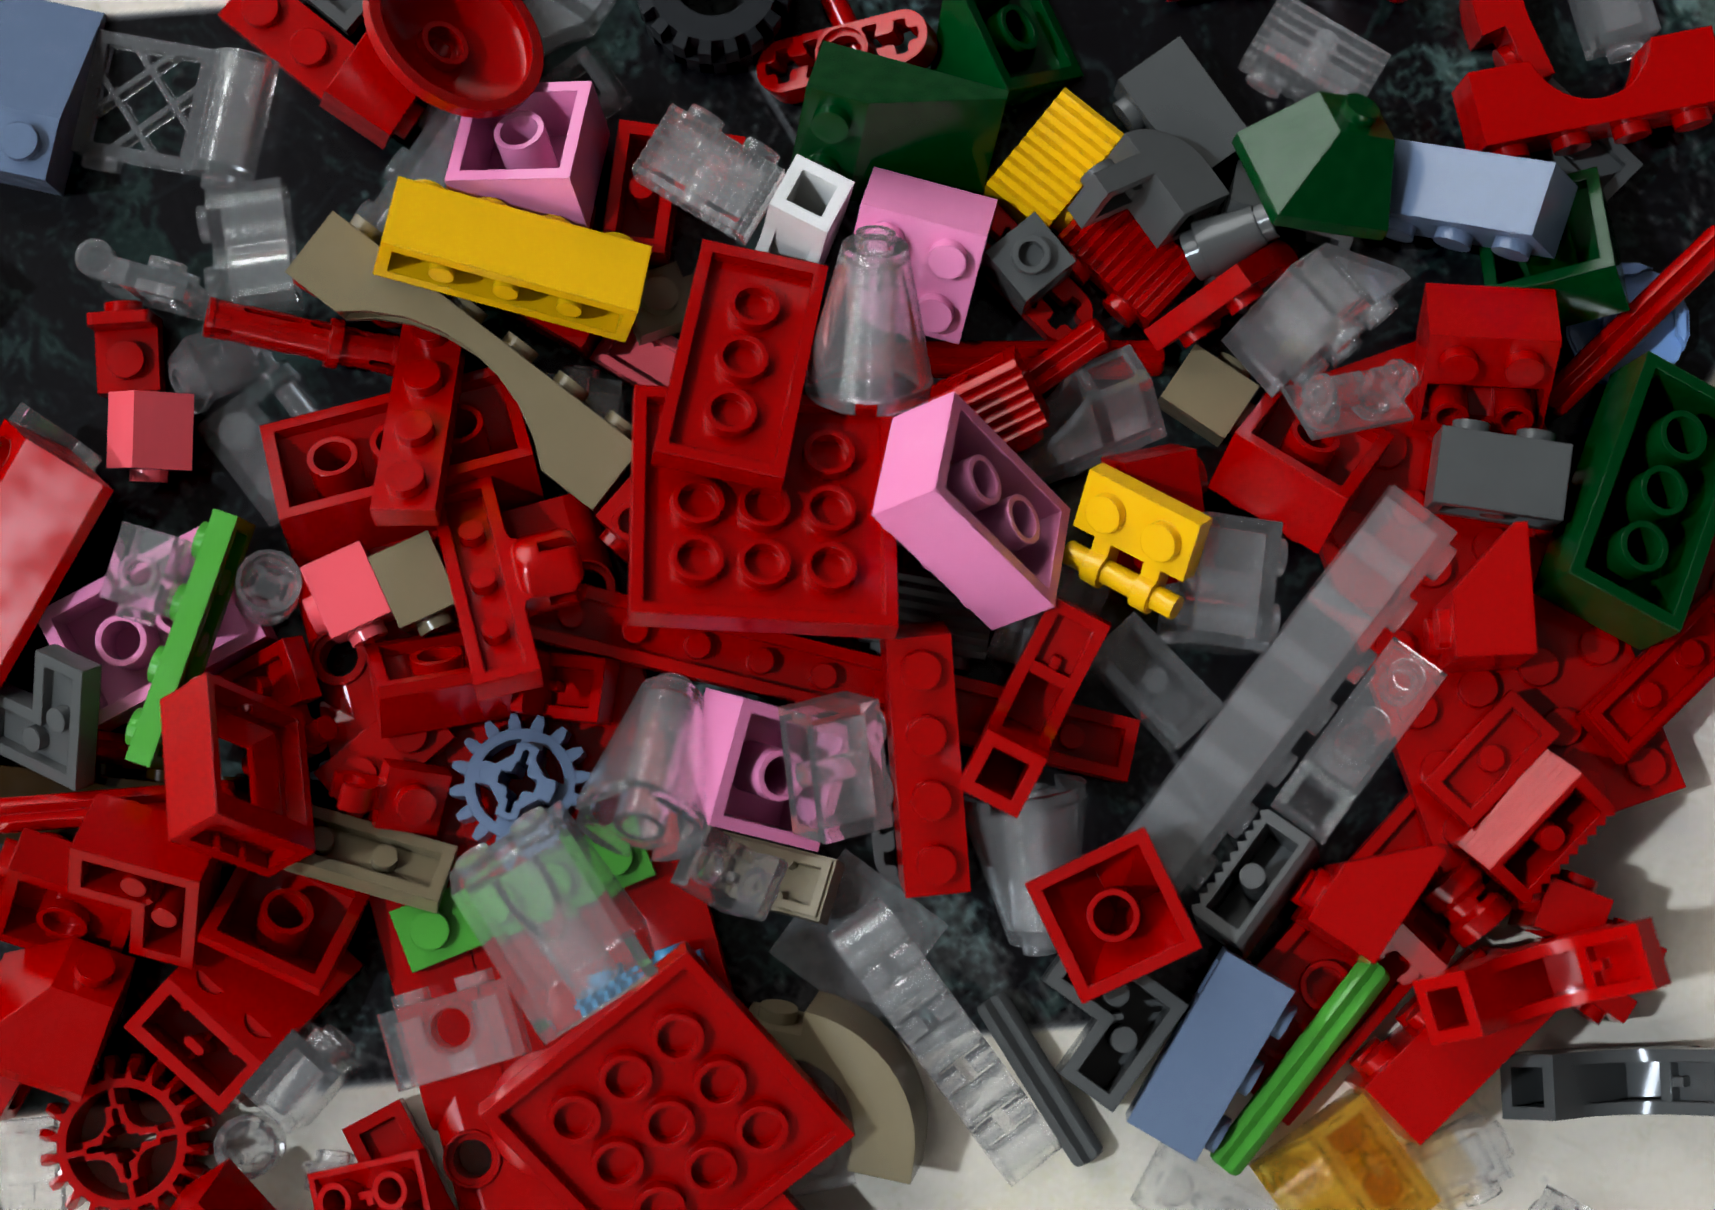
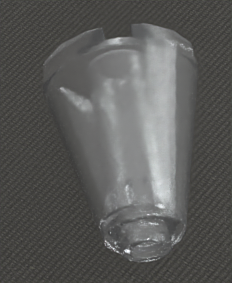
M880 225L863 226L856 230V234L843 240L811 348L805 377L807 397L821 407L842 414L855 415L856 404L877 405V416H894L928 403L930 399L933 375L909 248L906 241L895 236V231L889 227Z
M663 673L642 682L578 795L575 810L578 809L579 811L576 819L579 829L594 843L616 854L630 857L632 847L653 850L651 861L667 862L685 859L700 850L706 834L704 698L700 690L688 678L680 674Z
M1054 774L1055 786L1036 782L1018 818L972 795L964 794L966 827L1008 943L1015 947H1022V952L1025 956L1038 957L1057 953L1025 883L1081 856L1088 801L1087 780L1081 776Z

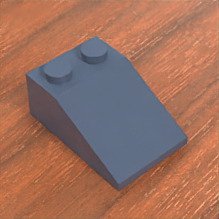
M0 0V183L64 196L107 19L105 13L46 0Z

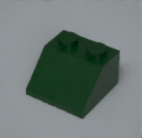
M1597 166L1567 174L1578 186L1555 259L1530 255L1527 262H1517L1496 255L1491 251V248L1479 246L1485 286L1556 289L1560 328L1630 311L1622 262Z

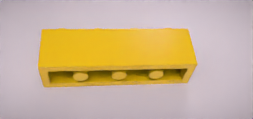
M398 176L372 274L625 343L639 311L652 246L635 242L632 238L622 233H603L574 225L567 219L557 215H538L509 207L506 203L496 198H477L448 190L431 180H412Z

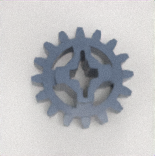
M517 713L510 714L508 730L501 731L491 721L484 723L488 739L481 744L477 740L467 737L464 744L473 754L470 761H453L452 768L465 776L463 784H457L449 788V793L455 799L466 800L468 804L456 814L458 821L463 824L478 821L479 824L476 826L472 838L483 844L493 835H496L495 851L505 856L512 849L514 842H519L521 852L527 858L534 857L536 841L541 839L553 850L558 849L560 845L556 832L561 827L573 833H577L580 830L577 822L571 817L574 809L591 810L592 803L579 794L580 787H586L595 783L594 776L587 771H577L576 768L588 755L581 746L566 751L564 748L569 743L572 734L562 726L554 731L551 736L547 735L549 730L548 720L540 715H537L530 729L525 728L522 718ZM517 744L514 754L497 763L490 762L498 752ZM548 750L556 756L562 767L564 784L552 780L545 769L549 758L546 756ZM527 770V776L536 783V787L533 793L522 791L517 801V795L508 788V785L512 778L521 780ZM480 787L492 791L498 801L495 812L498 816L496 821L491 818L483 805ZM547 807L555 809L544 821L527 827L530 817Z

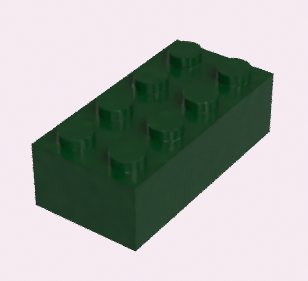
M1650 351L1610 374L1567 491L1563 522L1553 530L1533 585V593L1639 650H1643L1681 632L1715 534V387Z

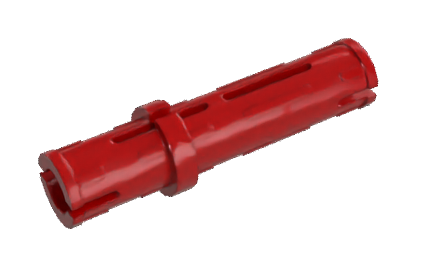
M210 297L202 337L227 340L247 346L322 361V367L336 369L337 365L371 370L372 372L387 376H393L400 340L399 336L373 333L345 326V320L331 318L330 323L311 320L292 314L236 304L215 297Z

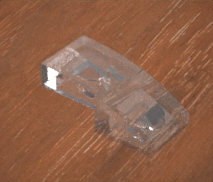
M50 1116L0 1121V1210H67L65 1207L66 1187L56 1191L49 1187V1182L54 1177L63 1174L59 1163L52 1166H42L40 1163L42 1155L57 1152L56 1142H46L39 1138L40 1130L48 1127H59L58 1120Z

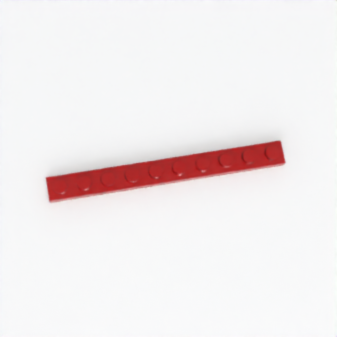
M586 585L587 596L580 604L542 614H535L530 618L529 626L532 638L537 643L595 657L610 658L620 661V663L886 727L881 656L790 634L628 626V595ZM954 675L960 745L974 748L1004 686ZM1071 703L1054 738L1045 765L1120 784L1127 783L1141 720Z

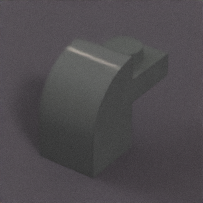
M1137 129L1126 132L1109 156L1094 165L1082 176L1080 183L1083 185V188L1067 210L1080 228L1083 229L1128 209L1156 249L1180 239V234L1191 230V222L1211 217L1230 193L1206 160L1185 141L1162 131Z

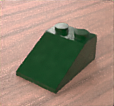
M823 40L806 86L791 163L796 154H799L854 181L849 201H862L874 167L982 195L1009 91Z

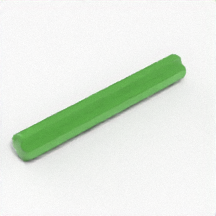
M1356 962L1230 1125L1217 1149L1210 1153V1157L1215 1163L1231 1175L1237 1176L1242 1173L1390 981L1391 975L1378 962L1375 964Z

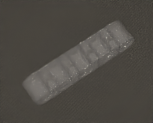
M879 896L826 935L859 983L1011 1187L1063 1148L1051 1128L901 923Z

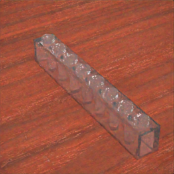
M1389 485L1122 834L1124 836L1145 826L1179 894L1182 893L1188 884L1195 890H1198L1207 880L1220 861L1212 852L1224 836L1228 833L1237 839L1259 810L1257 806L1251 803L1266 782L1274 788L1282 782L1298 760V756L1290 750L1305 731H1308L1314 737L1321 731L1338 707L1337 704L1330 700L1345 679L1353 685L1361 679L1378 655L1369 647L1385 627L1393 633L1400 628L1417 605V601L1409 596L1425 575L1432 581H1435L1457 553V549L1449 543L1458 532L1397 486Z

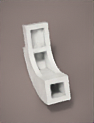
M796 154L769 203L763 230L755 250L824 265L845 215L855 182Z

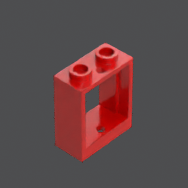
M208 672L192 678L187 684L160 699L169 841L268 878L316 852L304 713ZM218 738L247 749L251 803L222 792Z

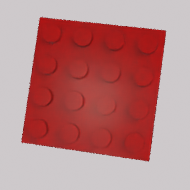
M634 384L631 429L628 626L895 640L899 627L897 539L891 533L884 530L880 523L872 516L890 427L894 417L893 400L802 395L782 492L651 465L653 448L668 386Z
M683 941L479 1104V1116L569 1210H761L855 1136L851 1121L686 941Z

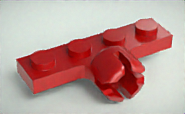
M491 476L445 486L440 524L436 526L477 701L480 702L543 687L542 673L529 622L530 618L535 614L576 606L586 599V584L578 585L584 577L581 554L576 547H567L577 544V541L570 530L562 528L523 536L519 539L510 538L505 532Z

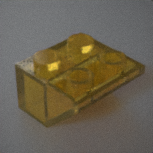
M1352 1088L1248 1164L1280 1210H1430L1441 1202L1439 1196L1365 1095Z

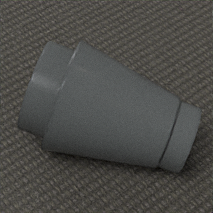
M1262 203L1256 206H1249L1191 222V230L1180 234V243L1194 274L1200 281H1203L1212 276L1215 278L1219 277L1238 262L1266 247L1271 241L1281 237V231L1279 226L1272 225Z

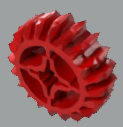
M144 1053L131 1054L127 1062L126 1071L118 1054L106 1056L103 1062V1074L96 1067L81 1103L67 1099L70 1105L62 1102H52L47 1105L46 1113L60 1121L59 1127L52 1126L41 1129L39 1138L46 1142H56L57 1151L42 1155L40 1163L42 1166H52L59 1163L63 1174L54 1177L49 1182V1187L56 1191L69 1184L71 1185L74 1192L66 1200L65 1207L67 1209H78L88 1200L91 1202L88 1210H154V1208L156 1210H169L175 1202L173 1195L178 1197L185 1186L191 1183L187 1177L196 1180L211 1170L206 1164L197 1161L196 1157L197 1155H212L217 1152L218 1144L216 1142L200 1140L199 1131L215 1127L217 1125L215 1116H206L197 1120L193 1109L204 1105L205 1101L197 1094L191 1095L186 1099L182 1092L188 1086L178 1076H175L168 1083L166 1079L170 1069L159 1059L152 1065L147 1074V1060ZM129 1088L143 1091L157 1099L168 1111L172 1121L154 1122L148 1120L142 1114L138 1100H131ZM108 1092L110 1106L104 1108L106 1124L102 1133L97 1138L81 1142L82 1128L89 1110L100 1097ZM126 1131L128 1134L138 1133L139 1136L151 1133L157 1135V1137L141 1142V1146L132 1149V1151L130 1148L119 1149V1146L106 1149L101 1147L103 1144L117 1140V1136L126 1133ZM177 1140L176 1156L169 1173L157 1187L150 1191L147 1175L153 1173L151 1158L154 1150L161 1144ZM103 1160L110 1163L117 1172L119 1182L127 1184L128 1193L117 1191L102 1183L92 1173L86 1162Z

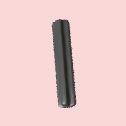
M1003 991L997 992L984 1000L977 1007L978 1014L1070 1161L1076 1167H1080L1094 1160L1103 1152L1102 1144L1008 994Z

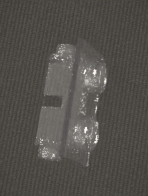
M1392 359L1385 366L1370 368L1365 371L1359 370L1329 376L1326 373L1315 374L1307 382L1283 386L1281 392L1309 438L1313 441L1411 421L1414 415L1404 400L1411 389L1417 386L1419 375L1413 364L1406 363L1402 359Z

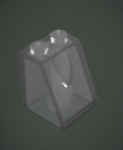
M560 800L546 810L543 807H536L527 811L512 824L509 834L490 846L487 843H480L470 848L458 858L454 865L455 869L450 871L451 896L545 1045L659 972L646 918Z

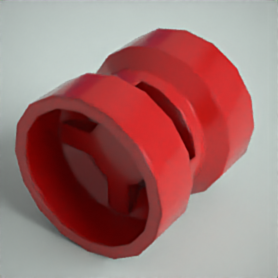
M1470 857L1463 860L1453 870L1444 873L1420 896V899L1432 913L1442 914L1445 919L1449 920V933L1461 948H1466L1482 938L1498 925L1513 908L1500 892L1488 891L1486 885L1482 882L1483 871Z

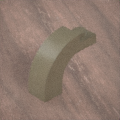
M820 990L805 1012L798 1011V1007L795 1004L780 999H767L760 1003L753 1002L748 1010L794 1060L808 1063L822 1070L836 1082L844 1093L851 1109L855 1136L851 1140L847 1171L910 1185L924 1157L928 1126L927 1102L919 1072L911 1056L895 1034L866 1009L840 996Z

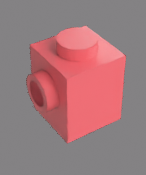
M141 390L108 392L106 468L129 469V482L168 483L169 471H192L194 394Z
M360 540L299 567L311 593V596L302 599V603L314 630L318 635L328 631L331 639L338 644L349 640L352 648L361 647L389 633L385 624L395 620L368 559L371 554Z

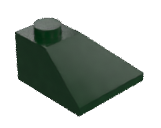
M942 0L936 34L938 51L931 63L930 69L1008 90L1009 94L1003 114L1067 86L1084 76L1048 0Z
M1318 91L1236 133L1232 144L1272 225L1383 241L1389 228L1395 139L1374 100L1358 93L1341 95Z

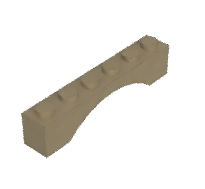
M332 211L289 265L285 273L346 321L380 320L415 326L447 338L478 357L501 379L518 403L534 439L541 471L597 514L630 476L632 425L611 409L604 418H601L583 404L590 395L588 391L560 370L553 379L533 365L539 354L510 331L500 340L483 327L482 323L488 315L472 301L453 297L450 301L439 292L372 274L383 233L357 213L350 222H347L336 212Z

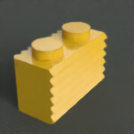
M1065 87L988 180L984 195L998 199L997 203L1018 224L1033 212H1036L1050 230L1054 229L1060 234L1074 219L1067 208L1083 188V185L1080 183L1082 176L1094 165L1109 156L1124 133Z

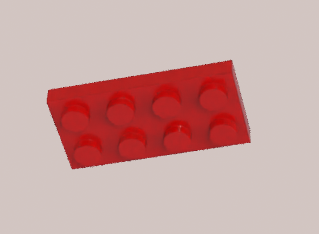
M702 239L653 448L651 465L782 492L829 266Z

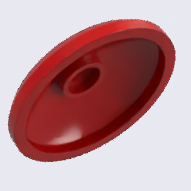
M363 0L365 27L370 41L385 67L408 91L438 109L470 118L502 116L520 107L534 92L541 79L544 65L542 40L537 25L522 0Z

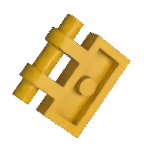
M1102 462L1089 469L1073 526L1094 536L1091 549L1075 540H1071L1064 548L1062 563L1078 571L1079 579L1097 589L1105 585L1128 597V605L1142 613L1149 614L1155 611L1173 620L1179 614L1184 598L1165 588L1168 577L1171 576L1184 582L1195 575L1213 518ZM1120 550L1144 562L1140 574L1116 562Z

